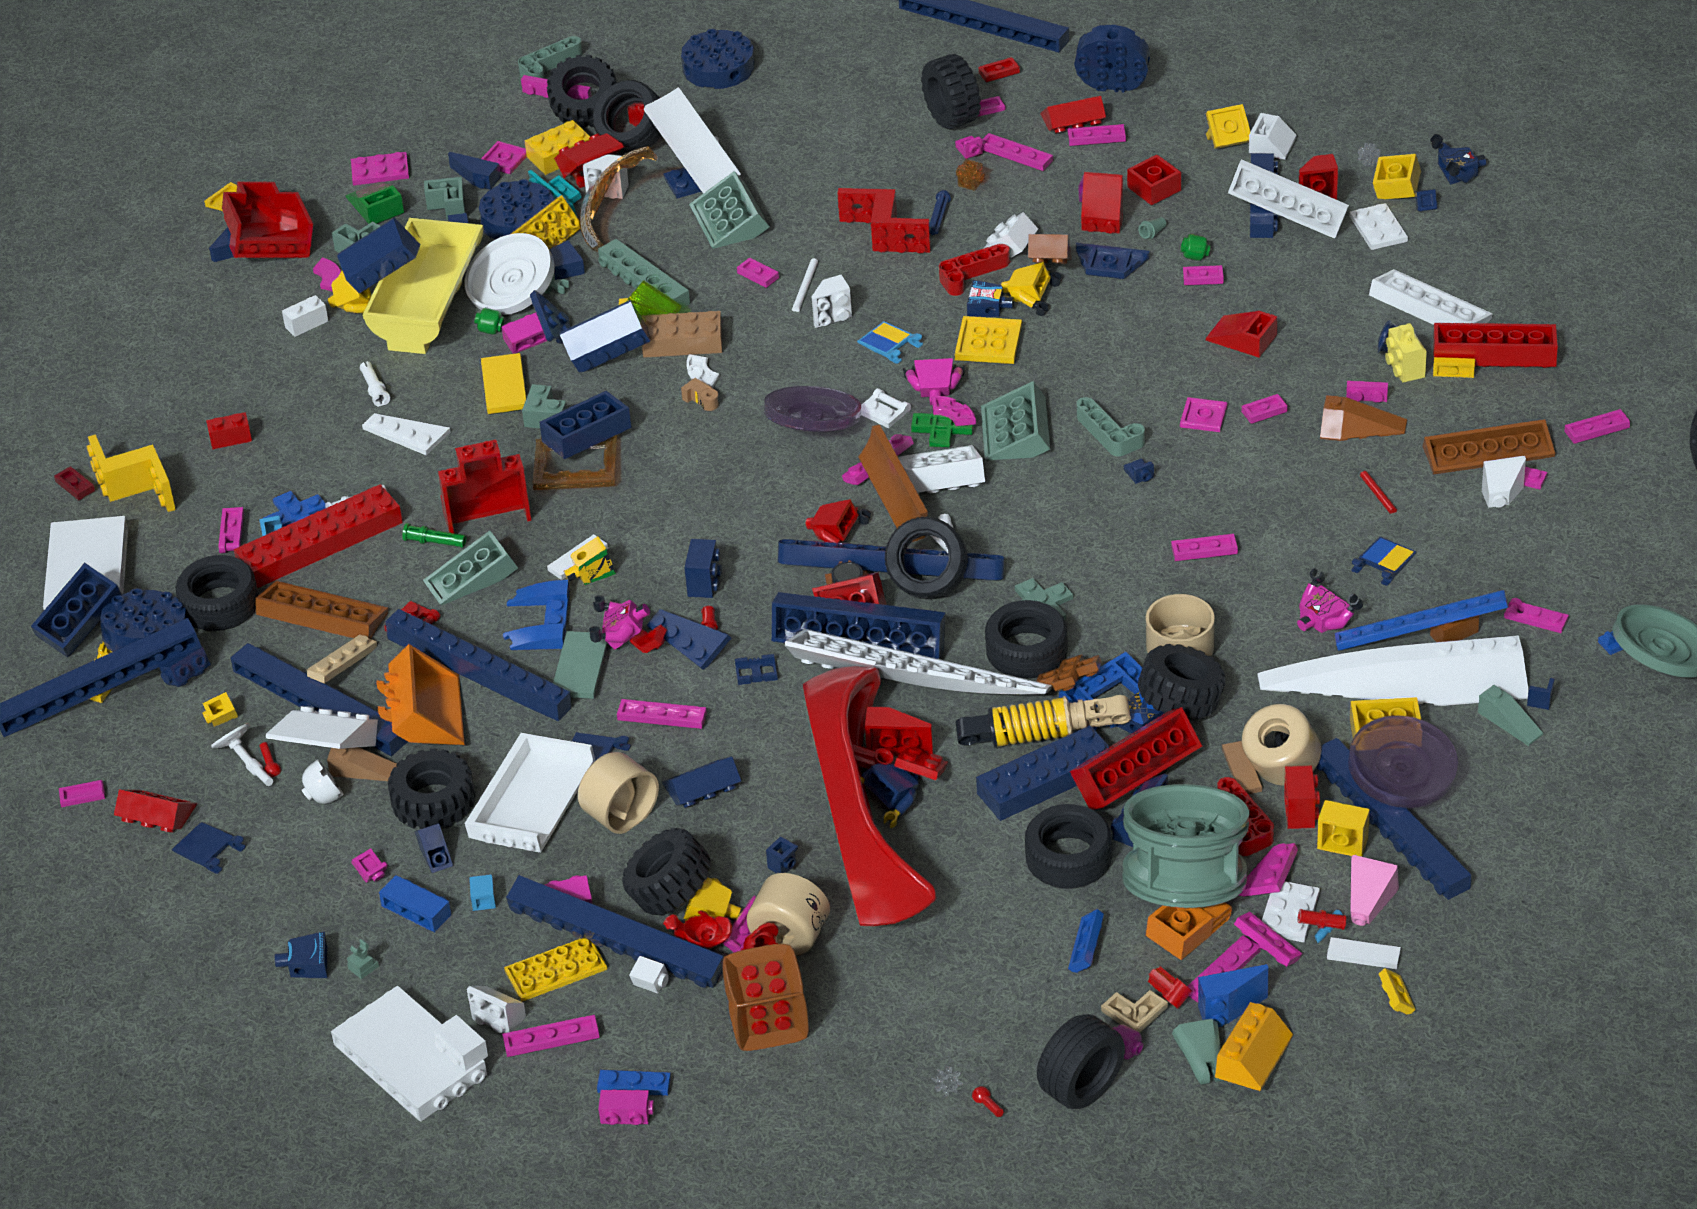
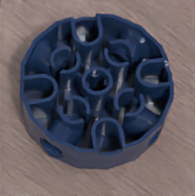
M1099 25L1080 37L1074 66L1081 80L1097 91L1109 89L1115 92L1121 90L1124 93L1125 91L1137 88L1145 81L1151 54L1148 43L1135 35V31L1118 25Z
M708 29L704 33L693 35L682 47L681 61L683 74L689 82L703 88L705 86L714 87V89H724L736 86L747 80L754 70L753 45L739 31Z
M526 179L501 182L498 186L489 190L480 200L479 212L484 233L493 239L510 235L554 201L550 190L541 184L530 182Z
M135 588L128 593L113 596L101 612L102 640L107 649L114 652L186 619V609L179 602L178 598L167 591L161 592Z

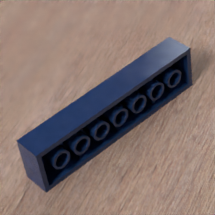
M778 592L772 602L771 641L785 643L786 640L804 629L940 660L944 652L946 612Z

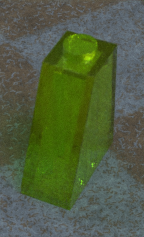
M645 280L640 283L627 299V301L631 300L641 317L651 314H677L682 308L680 304Z

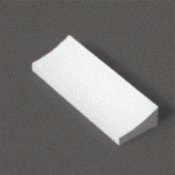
M679 87L644 107L643 110L703 193L733 171L740 176L738 169Z
M1242 159L1228 192L1231 195L1332 238L1336 237L1349 206Z
M1394 269L1372 280L1369 296L1433 325L1434 323H1488L1492 319V313Z

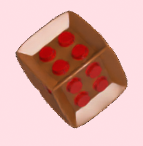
M766 945L737 951L724 957L723 977L725 992L729 1001V1013L736 1042L740 1050L765 1049L795 1043L808 1037L807 1003L803 994V982L798 961L791 945Z

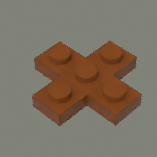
M1081 654L1063 660L1058 669L1040 674L1036 682L1052 685L1051 689L1054 688L1055 691L1060 689L1067 691L1075 686L1078 677L1083 675L1089 677L1096 674L1100 669L1102 661L1099 655L1084 660Z

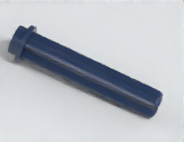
M941 190L936 194L937 201L930 220L931 235L939 233L947 203L951 200V196L946 190Z

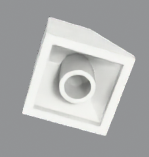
M1525 456L1484 461L1482 493L1488 508L1509 505L1524 488Z

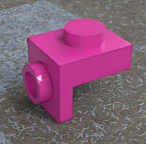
M971 135L955 141V147L965 159L983 153L982 139L980 137L974 138Z
M371 848L352 859L351 862L366 883L371 880L376 882L383 878L388 866L386 862H380Z

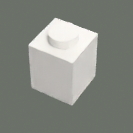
M639 956L629 975L633 985L655 993H659L661 988L666 986L669 979L664 964Z

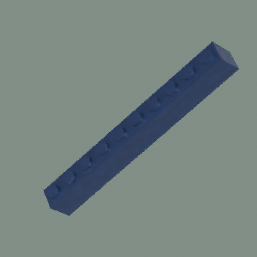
M899 0V9L1058 53L1069 42V27L970 0Z
M398 609L385 621L388 640L403 647L410 644L450 670L558 722L571 709L569 691L403 610Z
M186 618L1 702L0 731L3 737L9 736L202 648L189 619Z
M247 643L230 657L235 673L300 708L301 706L314 707V711L319 712V709H331L332 714H338V711L351 712V716L356 717V714H368L369 719L378 720L376 746L373 747L391 757L408 743V741L392 732V722L381 718L378 712L370 706H365L355 698L341 693L338 689H333L325 683L307 677L306 672L294 668L291 664L279 660L276 656L264 652L259 647Z
M1338 738L1321 745V756L1316 768L1319 771L1323 770L1329 782L1335 783L1340 788L1342 795L1349 797L1353 801L1354 806L1370 809L1369 823L1371 825L1375 824L1379 828L1381 835L1393 843L1397 852H1402L1406 856L1408 863L1420 871L1424 880H1429L1434 885V889L1439 895L1443 894L1449 900L1470 889L1471 874Z
M518 875L506 897L510 910L516 914H526L536 922L541 923L543 921L550 924L556 930L562 931L563 929L569 931L579 939L584 937L599 947L604 945L619 955H629L635 961L638 960L639 956L662 963L666 970L673 973L677 978L683 980L687 978L702 988H706V986L714 988L723 972L724 957L720 954Z

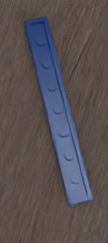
M1504 590L1337 632L1335 633L1336 646L1339 651L1508 608Z

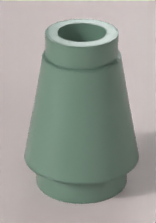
M1162 217L1143 221L1138 228L1140 236L1144 239H1152L1166 227V221Z

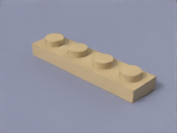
M358 635L308 668L307 677L326 683L371 653L377 647V641L369 639L367 636Z

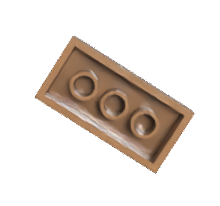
M720 311L642 316V319L648 326L650 342L642 345L643 357L722 353Z

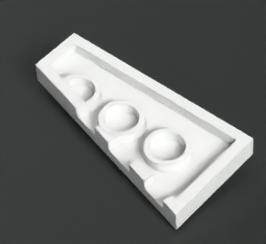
M375 413L362 424L363 430L424 455L431 452L451 433L449 427Z

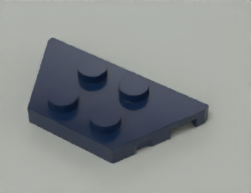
M1076 243V252L1086 275L1125 279L1150 257V251Z
M533 290L530 298L546 340L551 342L553 339H557L556 342L562 344L560 332L571 327L569 317L564 312L558 310L539 292Z

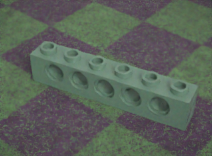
M614 239L598 248V261L602 267H607L613 275H618L627 285L630 284L635 287L638 293L646 295L649 301L657 303L663 311L674 314L690 304L689 290L619 240Z

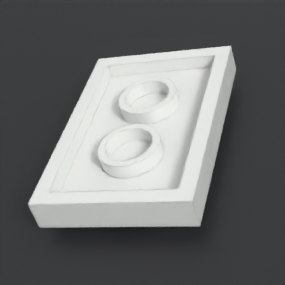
M1386 203L1350 211V218L1371 250L1408 241V236Z
M1284 881L1280 892L1270 893L1262 922L1283 939L1305 942L1310 925L1297 922L1299 909L1314 911L1320 888Z

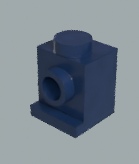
M779 837L766 849L768 869L775 873L789 872L796 863L795 852L798 850V846Z

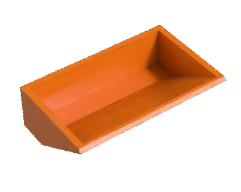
M408 644L388 664L389 672L384 673V676L389 683L376 680L378 690L388 698L386 703L388 707H391L386 709L385 707L378 706V714L384 720L392 722V732L408 742L464 745L459 674Z

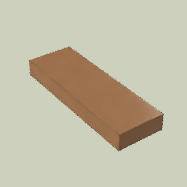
M1242 741L1223 744L1222 751L1233 778L1247 794L1262 792L1261 783L1255 768L1243 750Z

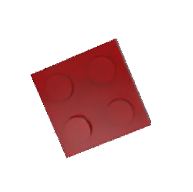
M909 747L896 758L894 766L937 780L945 771L948 761L943 760L939 755H927L922 753V750L919 748Z

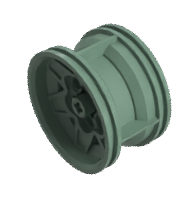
M1174 784L1146 789L1135 794L1125 803L1123 825L1133 843V850L1123 860L1122 880L1125 887L1132 894L1159 905L1196 908L1224 903L1237 897L1245 889L1247 884V864L1242 856L1238 854V846L1248 832L1249 810L1240 798L1213 787Z

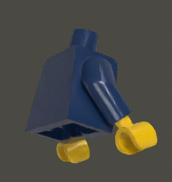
M878 763L862 773L860 779L861 783H864L889 809H894V811H889L884 815V824L887 820H893L890 824V828H893L897 825V817L899 815L902 816L913 804L917 795L916 789L919 779L916 774H909L906 770L895 767V764L884 765Z

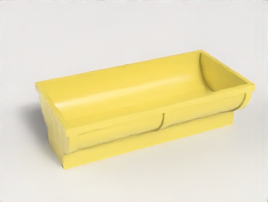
M409 218L405 229L421 244L417 256L378 282L363 313V319H365L369 329L387 341L388 350L426 354L431 341L440 332L447 310L455 293L459 290L464 273L482 240L483 225Z

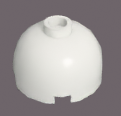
M318 759L305 769L302 776L305 788L302 789V792L308 800L313 798L317 803L328 804L344 795L340 787L337 788L335 786V779Z

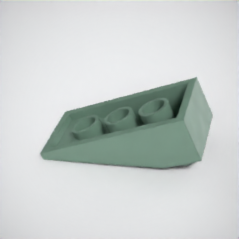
M488 531L423 581L440 605H444L502 581L517 570L518 567L492 532ZM430 582H432V583L434 584V586H435L436 589L439 591V593L441 594V596L443 597V599H441V597H440V596L438 595V593L435 591V589H434L433 586L430 584Z

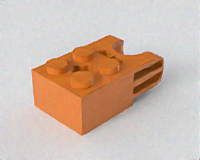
M1226 902L1196 908L1162 905L1148 917L1146 936L1182 960L1230 919L1232 906Z

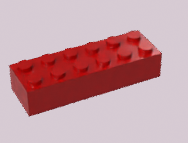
M1434 323L1433 360L1434 357L1475 359V366L1556 367L1558 349L1556 324Z
M1180 707L1166 712L1072 769L1070 773L1089 809L1095 810L1105 807L1196 751L1202 745L1183 708Z

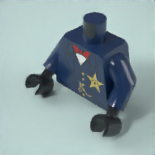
M1434 134L1430 139L1432 147L1434 149L1438 148V165L1450 185L1461 181L1468 183L1478 176V167L1486 165L1485 156H1474L1468 147L1452 148L1443 142V138L1439 134Z

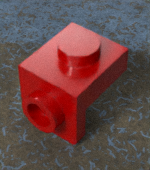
M661 624L648 633L642 629L641 632L630 639V643L642 653H648L654 648L658 649L664 643V635L667 629Z

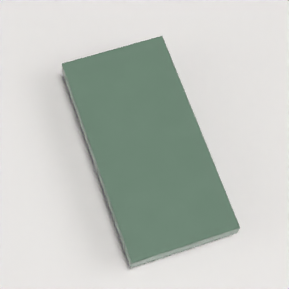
M567 631L553 684L569 691L570 697L594 699L608 642L605 639L597 643L592 642L590 632Z

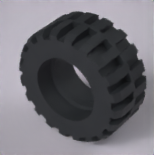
M949 54L927 62L921 73L922 92H924V100L928 105L927 108L931 112L933 119H936V123L943 128L953 129L975 121L981 109V96H979L980 90L976 83V77H974L967 61L963 60V57L959 55Z
M576 55L575 58L568 57L565 59V62H559L557 69L553 68L550 72L551 76L548 77L547 94L550 107L554 115L559 117V120L563 123L573 120L581 128H585V125L594 126L593 113L595 105L602 93L617 83L613 69H610L609 64L606 62L602 63V59L595 57V59L592 58V55H586V57ZM579 83H591L599 87L597 93L588 99L577 100L567 95L568 90Z
M1166 644L1154 648L1147 654L1138 679V688L1145 702L1149 705L1151 704L1157 711L1160 710L1165 714L1168 711L1182 707L1188 720H1193L1194 718L1202 719L1217 709L1226 683V676L1221 665L1215 662L1213 657L1205 655V652L1197 651L1190 646Z
M435 748L430 749V751L420 750L414 755L411 753L406 756L405 760L401 759L396 764L397 767L392 769L388 778V790L393 813L399 818L400 822L403 824L408 823V827L413 829L416 826L422 829L438 823L440 826H445V828L452 826L451 822L455 821L458 823L463 819L462 815H467L470 812V807H473L475 802V790L470 767L463 758H460L459 755L453 752L450 754L448 750L442 749L437 751ZM429 785L446 786L434 793L417 792L419 789Z
M680 828L666 829L661 834L652 836V839L649 841H645L642 847L634 852L632 859H629L627 862V868H624L622 882L625 892L644 912L651 915H665L667 912H673L677 910V907L685 905L686 901L690 898L692 899L696 895L697 890L702 888L703 882L707 880L708 871L711 868L710 856L687 830Z

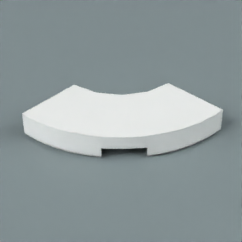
M689 354L687 358V372L690 378H697L714 388L719 379V373L713 372L708 368V358Z

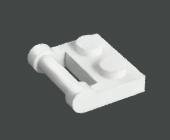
M877 388L873 395L857 408V413L890 428L911 410V404L905 401L901 402ZM881 400V401H883V402H885V403H887V404H889V405H891V406L897 408L898 410L896 411V410H894V409H892V408H890V407H888V406H886V405H884V404H882V403H880V402H878V401Z

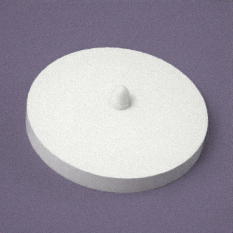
M517 233L500 237L481 249L471 261L465 275L466 293L472 303L480 310L487 307L500 311L502 315L521 311L533 304L530 298L533 290L542 295L548 288L554 274L553 256L545 243L533 235Z

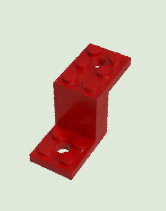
M838 188L839 221L847 223L871 222L873 251L930 253L929 219L897 218L895 189ZM860 204L862 208H856L853 205ZM913 234L915 237L908 238L906 235Z

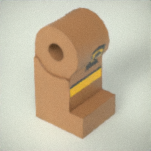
M694 378L681 387L682 400L687 403L693 400L707 411L718 408V392L699 379Z

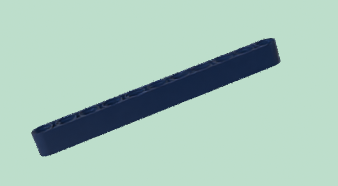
M794 539L778 541V563L834 568L840 561L844 563L850 560L858 564L862 570L888 572L885 565V549L887 546ZM907 548L904 555L905 568L908 574L939 576L945 570L949 560L948 553L941 550ZM967 552L968 563L963 578L1001 580L1004 578V556Z

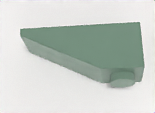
M1492 685L1479 695L1478 713L1529 746L1543 735V732L1514 698L1496 685Z

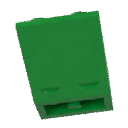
M378 182L345 195L368 224L371 222L377 224L404 213L401 194L390 184Z

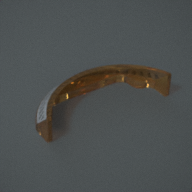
M649 146L633 150L618 158L602 171L589 187L580 210V228L584 240L593 251L598 252V248L604 246V244L600 242L598 235L593 231L591 222L615 174L622 168L635 167L642 159L656 161L658 156Z

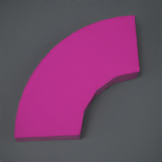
M322 257L313 268V272L322 278L320 283L321 289L332 291L331 284L341 273L339 267L331 260Z
M931 396L933 415L949 417L955 426L976 424L975 415L966 404L962 405L956 402V399L950 397Z

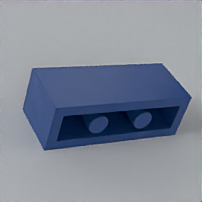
M397 875L379 891L382 907L434 933L451 916L450 904L446 898L439 897L428 889L421 888L410 880L403 879Z

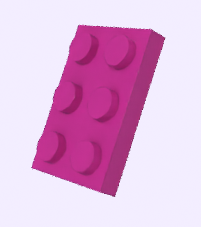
M406 152L378 154L351 159L353 186L409 179Z

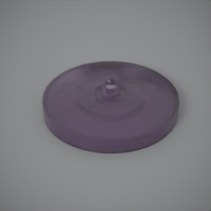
M792 386L769 393L764 400V414L772 422L795 430L811 432L838 431L852 427L860 421L861 403L854 396L836 389L818 386Z
M1387 716L1369 722L1356 733L1350 746L1348 765L1356 784L1370 797L1390 806L1415 808L1432 804L1447 794L1456 777L1458 758L1449 738L1432 724L1409 716Z

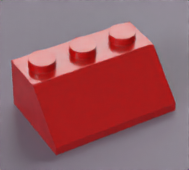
M1101 96L1049 106L1040 113L1048 130L1055 131V133L1065 132V128L1068 127L1082 128L1084 127L1083 124L1090 123L1091 126L1101 124V120L1106 118Z
M598 133L591 136L589 141L580 140L572 148L566 146L558 151L559 154L554 159L563 177L566 178L583 171L585 163L605 155H615L624 146L606 133L600 136Z
M1326 154L1312 157L1299 169V184L1337 200L1338 166L1334 155Z
M119 789L114 815L122 817L121 821L134 823L136 820L141 822V826L154 828V825L161 826V831L173 833L174 829H182L197 803L139 789Z

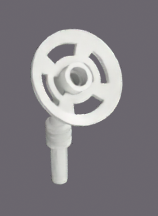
M249 723L236 728L211 745L212 749L225 746L234 749L246 764V768L253 775H257L266 786L272 785L273 779L263 770V766L256 759L252 758L241 745L242 741L240 738L249 728Z

